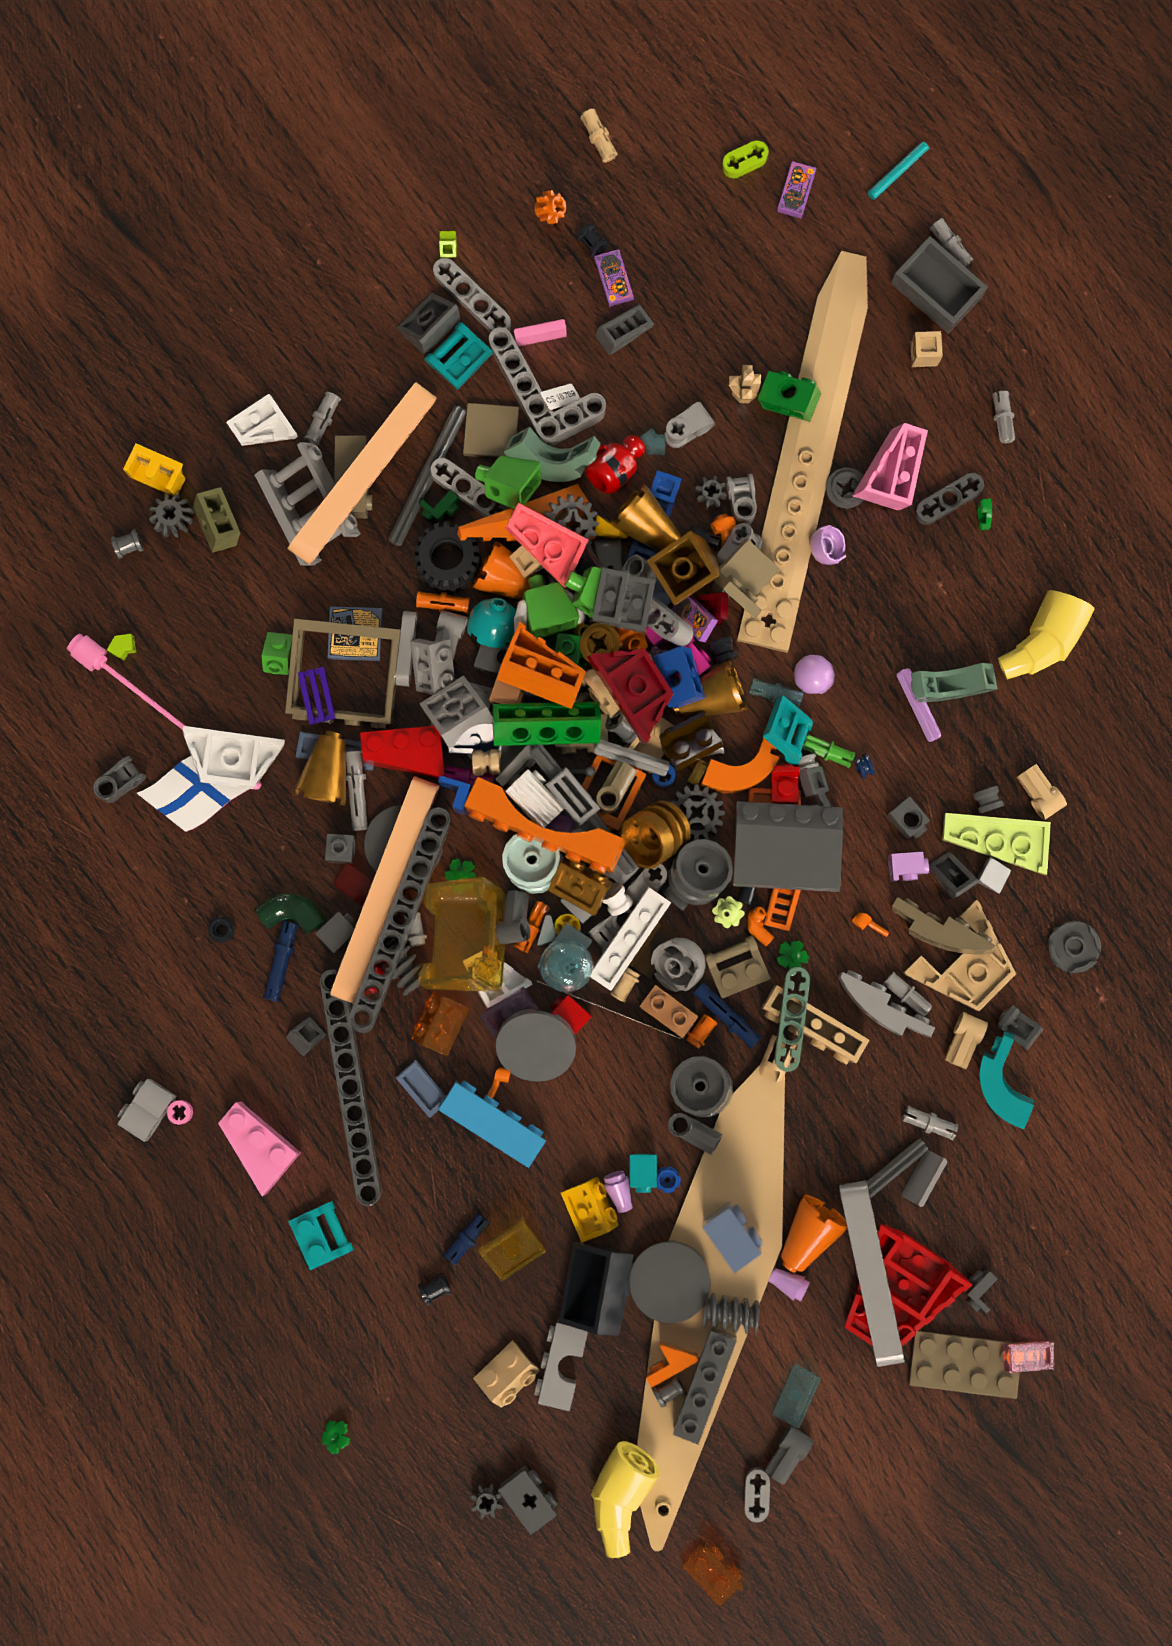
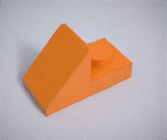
M660 1341L659 1346L668 1362L664 1364L663 1360L649 1367L650 1372L647 1374L646 1379L651 1388L698 1362L699 1356L697 1352Z

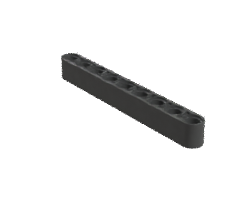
M433 808L426 816L350 1012L351 1026L358 1033L369 1032L375 1025L450 829V815L443 808ZM436 817H441L446 823L442 827H435L431 821ZM432 841L436 844V848L433 851H425L422 848L423 843ZM422 865L426 867L427 872L424 875L418 876L412 872L413 868ZM411 889L416 891L418 896L414 900H407L403 897L404 892ZM398 914H404L408 917L407 923L403 925L396 924L393 919ZM387 939H396L399 942L398 947L393 950L385 948L384 943ZM379 963H385L389 966V971L384 975H379L374 971L375 966ZM376 988L380 994L375 1000H368L364 996L366 990ZM359 1013L369 1015L370 1020L366 1025H358L355 1022V1017Z
M328 970L320 978V987L355 1195L360 1204L370 1206L381 1198L382 1186L356 1033L350 1022L351 1003L331 996L332 989L328 987L327 979L330 975H337L338 970ZM340 1000L344 1004V1011L341 1015L336 1016L332 1013L331 1006L335 1001ZM342 1026L346 1027L349 1032L348 1039L344 1042L336 1038V1031ZM344 1053H349L353 1057V1064L349 1068L343 1067L340 1063V1058ZM349 1079L357 1082L358 1089L355 1094H349L345 1091L344 1085ZM352 1106H358L362 1110V1117L358 1121L352 1120L349 1116V1110ZM357 1132L364 1133L367 1138L364 1147H358L354 1144L353 1137ZM361 1159H367L371 1163L369 1173L359 1171L358 1162ZM364 1186H372L375 1189L376 1196L374 1199L368 1200L364 1198L362 1194Z

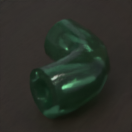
M295 893L275 895L254 908L257 916L268 929H271L283 920L290 919L295 921L303 932L308 935L327 922V918L310 899Z

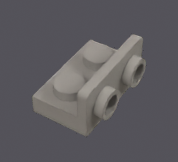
M418 638L410 641L416 691L434 695L455 681L451 642L449 639L433 642Z

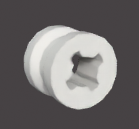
M617 882L607 891L602 902L608 905L609 913L612 916H616L627 911L631 907L633 900L628 894H625L623 884Z

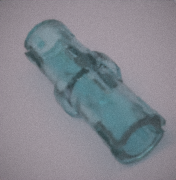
M753 678L749 694L771 699L772 703H775L777 698L784 695L796 707L800 708L804 692L782 687V684L778 682L775 685Z

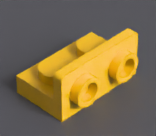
M598 1177L561 1192L581 1242L606 1234L618 1226L616 1212L610 1206L606 1197V1189Z

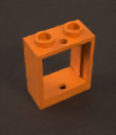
M597 755L591 766L595 769V774L591 777L586 776L582 784L584 790L588 791L601 762L614 767L617 761ZM633 767L637 770V774L634 777L636 781L618 818L610 814L601 813L599 810L596 812L606 826L617 833L646 777L642 769Z

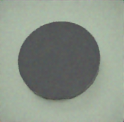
M402 805L390 807L379 813L372 820L366 831L364 840L365 854L375 872L378 870ZM433 819L431 821L432 825L435 827H439L437 822ZM427 841L423 843L422 848L425 851H433L436 848V844L432 841ZM442 847V850H441V853H440V855H439V858H438V861H437V863H436L435 868L438 866V864H439V862H440V860H441V857H442V854H443V847ZM418 865L413 868L412 872L415 875L421 876L427 872V869L422 865Z
M525 1009L514 1013L503 1022L496 1039V1052L501 1064L516 1077L528 1081H547L560 1076L571 1066L576 1053V1037L568 1022L558 1014L553 1015L543 1011H536V1009Z
M665 1241L651 1245L639 1254L631 1269L629 1281L633 1300L645 1315L656 1321L678 1323L688 1320L701 1310L708 1298L710 1274L703 1257L694 1248L685 1243Z

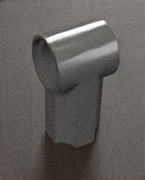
M511 890L505 895L503 918L496 925V936L502 945L525 942L530 938V925L527 921L529 895L525 892Z
M685 1113L672 1115L668 1122L670 1133L710 1155L716 1150L723 1135ZM680 1118H685L688 1122V1128L683 1133L676 1129V1122Z
M789 1425L779 1440L778 1449L764 1469L765 1473L784 1485L798 1462L804 1460L814 1440L794 1426Z

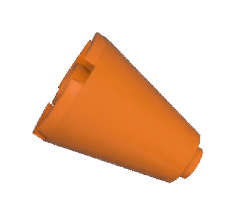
M495 541L490 548L491 554L487 558L485 557L479 569L473 588L523 600L524 592L531 589L528 580L539 574L534 573L524 578L510 558L513 553L502 543Z
M805 1195L801 1199L781 1253L783 1266L794 1273L797 1270L803 1272L847 1229L846 1219L834 1208L830 1211L823 1206L825 1202L810 1195Z

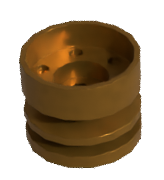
M665 800L655 801L641 812L628 818L622 823L619 831L620 837L625 842V850L638 866L646 869L657 867L669 857L681 851L691 838L687 817L680 808Z

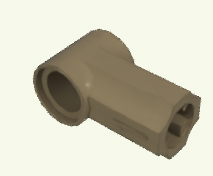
M617 760L605 783L599 790L595 802L600 808L599 811L601 813L611 814L618 809L619 803L637 774V770L629 764ZM609 794L614 797L615 803L612 806H605L600 798L603 795Z

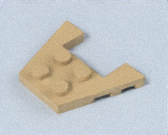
M975 900L959 918L970 925L969 928L976 934L982 932L992 938L993 941L991 943L995 945L993 952L985 955L961 954L941 975L922 956H919L903 973L976 1011H980L1016 975V972L1001 943L996 938L980 902Z

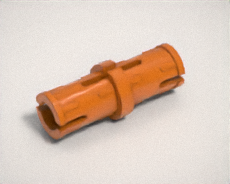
M418 591L416 608L422 607L438 609L439 612L446 610L468 614L470 597L447 595V592L434 594Z

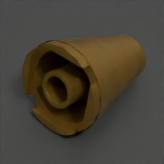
M642 484L640 486L642 492L639 494L635 490L616 511L619 514L617 520L611 518L609 524L653 550L660 552L681 538V534L650 489L645 484Z
M731 661L722 663L700 678L705 699L678 709L674 708L676 715L681 714L685 719L702 711H705L707 716L747 710V702H742L740 697L744 692L735 668H731Z
M326 731L325 735L319 736L294 788V795H299V791H303V797L327 803H333L335 799H340L339 805H345L346 741L341 739L342 734Z

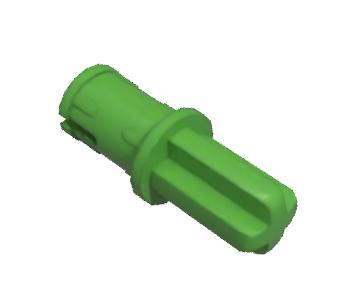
M811 735L806 736L802 747L807 751L824 757L825 761L829 759L847 768L851 766V761H853L855 752L834 745L833 741L829 743Z

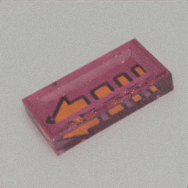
M1044 1340L1003 1344L1004 1372L1014 1373L1055 1369L1054 1341Z

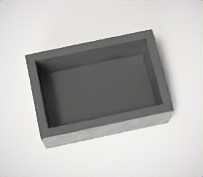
M930 236L895 273L891 283L947 334L981 300L988 288Z

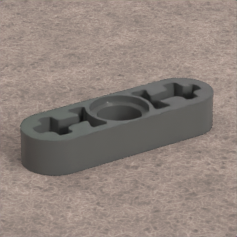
M976 473L966 474L922 500L915 510V517L918 522L924 525L932 524L978 497L984 488L982 477ZM968 480L970 483H977L975 492L973 489H969L963 495L961 494L960 490L966 487ZM947 492L953 493L957 499L956 503L951 506L946 505L942 499L943 494ZM936 503L939 507L932 512L931 518L929 515H922L924 506L930 509Z

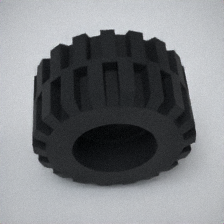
M444 522L443 526H439L438 523L433 524V529H425V535L423 537L419 536L417 539L418 545L414 547V561L422 580L425 583L427 582L434 590L439 588L440 592H445L446 590L457 592L456 588H466V584L468 582L472 583L475 579L474 575L479 572L481 557L475 537H467L465 541H461L457 535L460 524L455 523L454 526L450 525V522ZM444 545L456 546L463 553L460 564L451 570L439 569L432 562L435 551Z

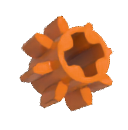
M553 190L544 191L542 193L543 196L536 197L535 213L540 218V221L547 220L548 224L558 223V218H563L566 211L565 200L561 197L560 193L554 194Z

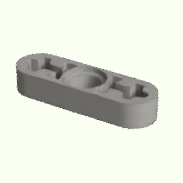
M403 612L396 669V685L410 686L413 665L410 641L416 638L417 612Z

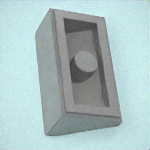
M929 1150L925 1152L902 1191V1197L920 1207L924 1206L945 1168L947 1160Z

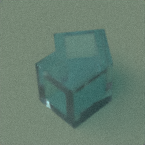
M650 429L639 437L645 444V451L648 455H665V434H656L653 429Z

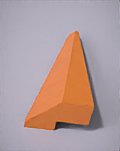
M576 484L529 501L524 506L546 517L543 511L550 512L551 508L548 504L550 502L558 504V496L562 497L565 501L567 494L573 495L574 501L580 496L583 498V504L589 501L579 485ZM576 507V509L578 510V515L582 518H585L583 512L578 507ZM510 508L458 527L457 535L461 541H465L467 537H483V541H491L492 537L506 538L507 541H517L505 529L514 509ZM563 509L558 512L555 518L563 512ZM571 519L570 522H566L565 526L569 528L570 525H574V520ZM590 535V541H595L596 536Z

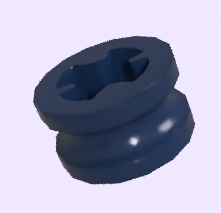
M866 753L862 754V758L855 757L853 759L855 768L862 780L866 778L867 774L875 775L873 764Z

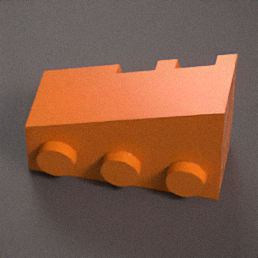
M519 622L501 664L497 680L572 709L586 671L561 652L556 653L545 645V640L541 637L536 638L525 630L526 626Z

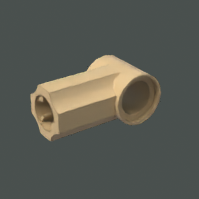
M1037 764L1017 776V779L1032 799L1031 804L1034 810L1043 820H1046L1067 805L1061 792L1055 786H1051Z
M962 1012L953 1032L955 1035L944 1060L967 1069L976 1045L980 1044L986 1033L988 1022Z

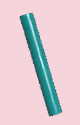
M924 141L917 145L867 192L868 196L875 200L929 149L928 145Z

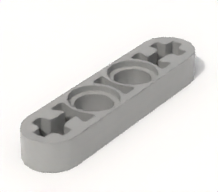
M442 258L436 261L433 272L437 282L490 333L495 329V321L490 317L492 312L498 321L504 319V328L510 331L511 320L509 315L450 259ZM441 267L444 269L449 267L450 275L454 278L451 285H449L451 278L448 275H440ZM467 283L470 286V291L465 295H461L456 291L457 285ZM479 300H484L489 306L486 311L478 312L474 309V304Z
M439 458L432 463L430 475L436 483L447 491L452 490L461 501L482 516L488 517L491 515L490 512L494 509L496 501L491 500L492 504L488 508H482L477 503V498L485 494V486L448 459ZM445 465L447 467L446 472L451 476L454 472L458 474L454 477L451 485L447 483L450 479L448 476L442 474L439 477L437 475L438 470L435 468L436 466L441 468ZM460 479L467 480L470 483V490L466 493L459 492L456 489V482ZM501 504L497 509L504 511L510 509V507Z

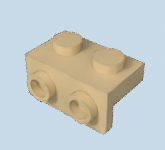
M511 1341L473 1379L491 1402L499 1407L510 1404L524 1386H528L535 1380L536 1374L540 1372V1369L529 1360L514 1341Z

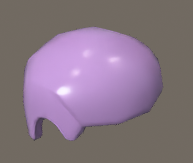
M827 525L813 533L810 548L812 555L818 562L824 565H833L846 557L844 553L845 540L839 529Z
M808 655L795 665L793 676L796 685L803 692L823 694L833 685L835 673L832 664L824 657Z

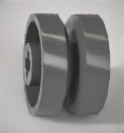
M707 839L694 840L686 844L671 862L668 871L669 886L674 894L683 902L692 905L707 904L715 900L731 881L733 873L732 860L727 851L717 842Z
M704 1056L691 1057L681 1062L674 1070L670 1081L671 1094L675 1103L684 1112L700 1118L713 1117L721 1113L728 1106L733 1095V1081L728 1071L715 1060ZM700 1082H704L705 1089L701 1092L697 1091Z

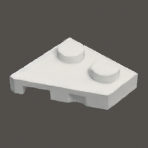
M270 394L226 422L242 446L289 440L298 437Z

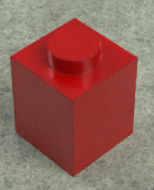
M569 995L565 999L560 996L550 1007L554 1010L551 1014H558L565 1019L573 1029L574 1034L592 1017Z

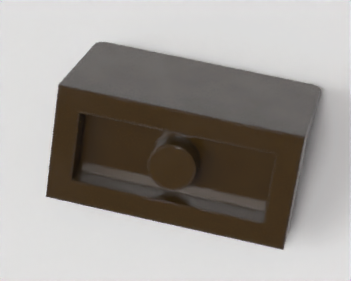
M660 920L629 964V966L648 979H651L656 971L655 965L651 964L653 951L663 942L680 936L663 925V922Z

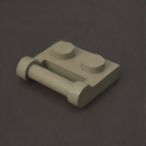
M753 935L746 937L745 941L714 954L711 952L704 954L705 961L721 999L770 979ZM750 951L751 959L721 971L718 970L717 963Z

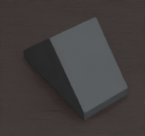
M950 851L929 864V869L950 899L958 897L979 883L978 879Z

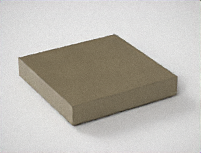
M467 403L464 456L486 458L506 456L504 450L509 439L517 434L519 407Z

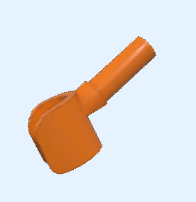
M860 912L852 919V922L861 930L868 925L885 937L889 934L888 930L876 924L866 913Z
M502 1066L497 1068L494 1081L487 1094L493 1099L500 1081L509 1082L510 1070Z

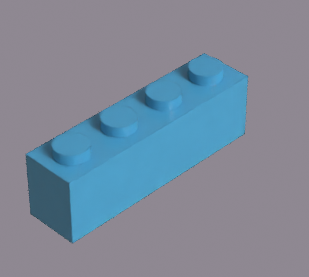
M463 1080L460 1084L456 1081L438 1110L529 1168L546 1142V1139L542 1137L544 1132L533 1124H530L529 1127L519 1122L521 1117L509 1109L506 1113L497 1108L499 1103L488 1095H485L484 1098L474 1093L476 1088Z

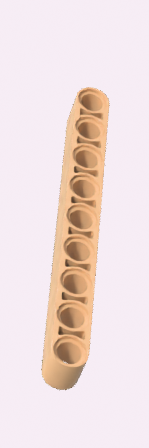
M417 382L414 383L295 536L288 550L309 565L313 562L419 424L437 397Z
M415 776L413 777L334 981L331 996L354 1004L429 811L432 810L440 785Z

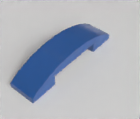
M657 470L650 491L667 516L670 517L682 478ZM634 539L627 560L634 555L648 560L656 555L657 551Z

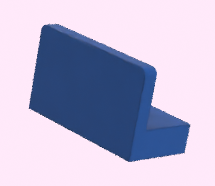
M440 776L438 781L442 787L457 791L453 809L456 813L466 815L467 809L464 805L472 790L471 785Z

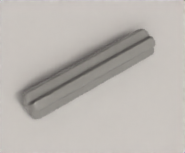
M600 740V743H595L593 753L615 761L619 760L630 766L661 776H666L669 770L668 761L604 740Z

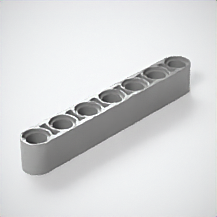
M865 1180L839 1185L877 1366L905 1362L867 1182Z

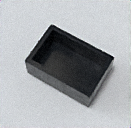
M573 1242L558 1323L595 1335L619 1336L634 1254L594 1243Z

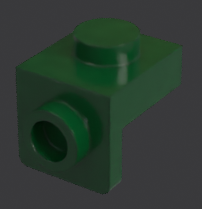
M450 490L434 508L421 499L418 503L421 509L419 513L429 523L435 521L440 525L447 517L449 519L452 518L459 510V497Z

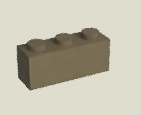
M335 436V485L368 444L366 436ZM368 490L350 512L355 518H368V510H373V497L368 495Z

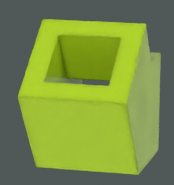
M440 231V257H456V231Z
M132 634L114 636L107 651L125 660L128 654L136 653L134 636Z

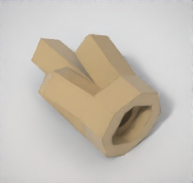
M743 365L740 376H729V387L732 390V395L739 403H750L758 396L761 374H754L752 365Z

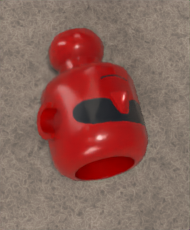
M629 435L623 440L622 445L613 442L599 446L596 459L586 466V475L592 485L599 491L610 494L619 491L625 483H629L628 480L632 478L637 470L635 458H640L645 452L646 448L643 441L636 435Z

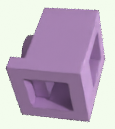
M923 852L898 853L888 856L890 882L898 881L899 876H902V881L918 880V875L929 873L928 858H924Z

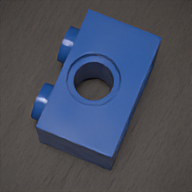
M680 646L653 656L655 665L674 693L667 705L668 707L678 709L705 699L691 648ZM677 672H679L681 675V679L679 683L675 685L673 678L674 675Z

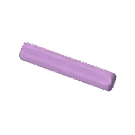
M906 668L897 673V678L927 741H934L941 737V732L927 703L918 702V699H915V695L911 690L912 672L909 668Z

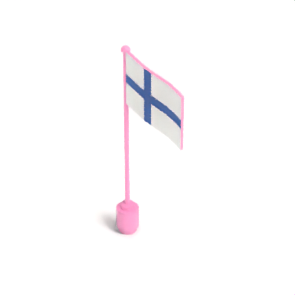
M78 634L72 639L67 650L71 652L70 655L89 671L100 670L103 667L183 730V726H185L183 723L106 664L108 658L105 657L107 651L87 635ZM190 756L176 765L158 782L137 794L187 832L205 823L229 801L249 789L200 782L192 757ZM261 781L255 786V790L261 788Z

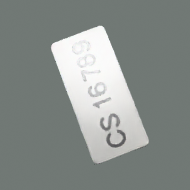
M572 384L540 392L549 410L569 405L580 399Z

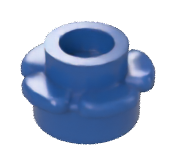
M660 1168L657 1171V1189L663 1190L664 1193H672L675 1188L679 1187L681 1178L677 1175L678 1172L675 1168ZM666 1177L670 1178L669 1182H665Z

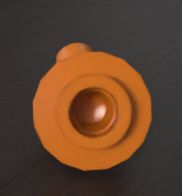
M728 514L715 517L714 522L710 525L714 534H721V548L730 536L732 529L736 526L735 517Z

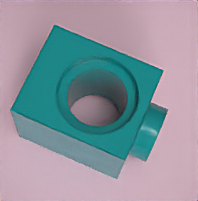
M629 1153L630 1188H635V1192L649 1193L651 1188H657L656 1153Z

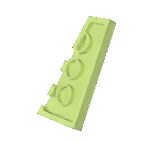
M952 813L944 814L943 841L1047 875L1051 822Z

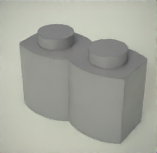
M147 1079L145 1082L140 1081L132 1093L135 1095L130 1105L126 1103L118 1114L120 1121L117 1125L144 1142L151 1138L166 1115L168 1107L177 1097V1095L152 1079Z

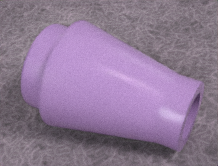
M616 1171L606 1175L603 1186L615 1204L618 1213L631 1210L633 1205L631 1202L629 1177L625 1176L624 1171Z
M776 1267L768 1281L793 1301L797 1299L800 1302L810 1284L809 1281L805 1280V1276L780 1270Z

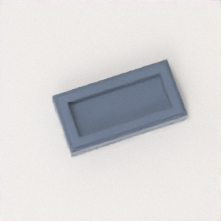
M415 1060L395 1078L430 1118L439 1111L438 1109L446 1095Z

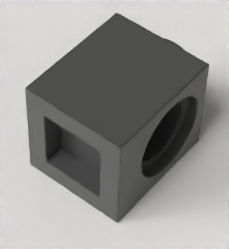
M911 797L905 799L886 815L906 840L911 836L917 839L928 830L925 825L930 819ZM910 813L916 818L914 827H909L904 823L905 814Z
M327 834L325 861L328 863L355 864L357 838L353 835Z
M338 912L316 935L333 953L337 954L350 942L357 921L348 912L345 915Z

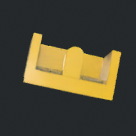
M135 443L123 468L130 478L168 493L171 496H174L176 493L179 494L186 479L182 472V463Z

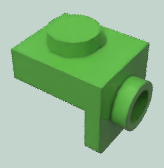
M275 632L267 633L262 652L264 672L289 674L293 635Z

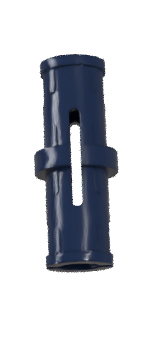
M476 1213V1216L463 1231L460 1230L457 1233L458 1238L443 1253L444 1257L448 1260L450 1259L454 1265L458 1264V1261L470 1247L473 1248L476 1245V1239L490 1225V1222L486 1218L483 1219L481 1214Z

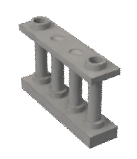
M300 442L297 444L302 456L278 473L276 470L262 469L255 474L289 544H291L295 536L319 507L317 506L300 518L295 509V504L318 488L325 499L335 486L322 460V452L314 443ZM307 465L313 479L288 495L283 485L284 481ZM352 514L346 517L328 542L340 534H343L344 537H357L360 535L357 521ZM318 554L309 565L296 556L300 566H314L322 561Z

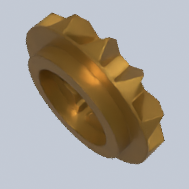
M602 623L590 625L583 632L580 639V650L583 657L589 662L587 657L593 653L601 654L618 651L619 647L622 646L619 641L620 634L613 626ZM605 638L604 644L607 645L608 649L600 648L597 650L598 644L593 639L603 640Z

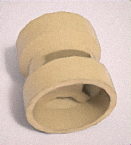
M491 749L489 752L473 750L472 766L474 776H483L484 773L492 775L501 774L500 749Z

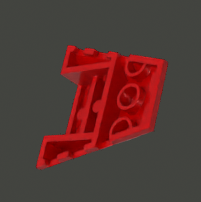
M880 1224L878 1238L901 1346H903L925 1324H929L942 1309L953 1303L958 1295L964 1290L969 1289L972 1283L947 1260L909 1235ZM859 1283L844 1328L873 1346Z

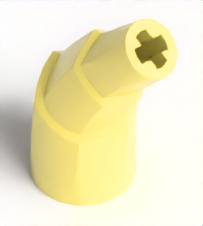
M1053 590L1047 591L1030 628V635L1019 643L1016 649L998 658L1005 678L1010 679L1026 673L1034 674L1060 660L1065 661L1087 626L1094 607L1072 595Z
M626 1441L619 1442L616 1445L591 1493L594 1499L597 1530L601 1532L605 1552L609 1558H618L630 1553L628 1531L630 1530L631 1514L637 1510L660 1475L659 1467L652 1457L637 1445Z

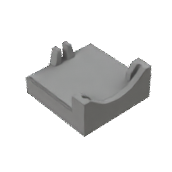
M464 676L420 703L423 711L449 749L455 746L459 737L468 729L479 724H490L493 722V717L487 706Z

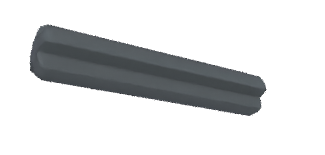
M921 1139L913 1142L867 1181L870 1198L928 1151L927 1145Z

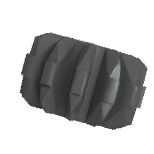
M165 493L164 501L155 498L158 507L153 506L149 509L154 514L149 520L155 524V531H162L164 537H168L172 532L176 538L179 537L180 529L188 533L185 524H193L194 522L189 517L194 513V510L188 507L189 501L187 499L181 500L180 495L177 493L172 499L168 493ZM171 511L176 515L172 520L168 516Z

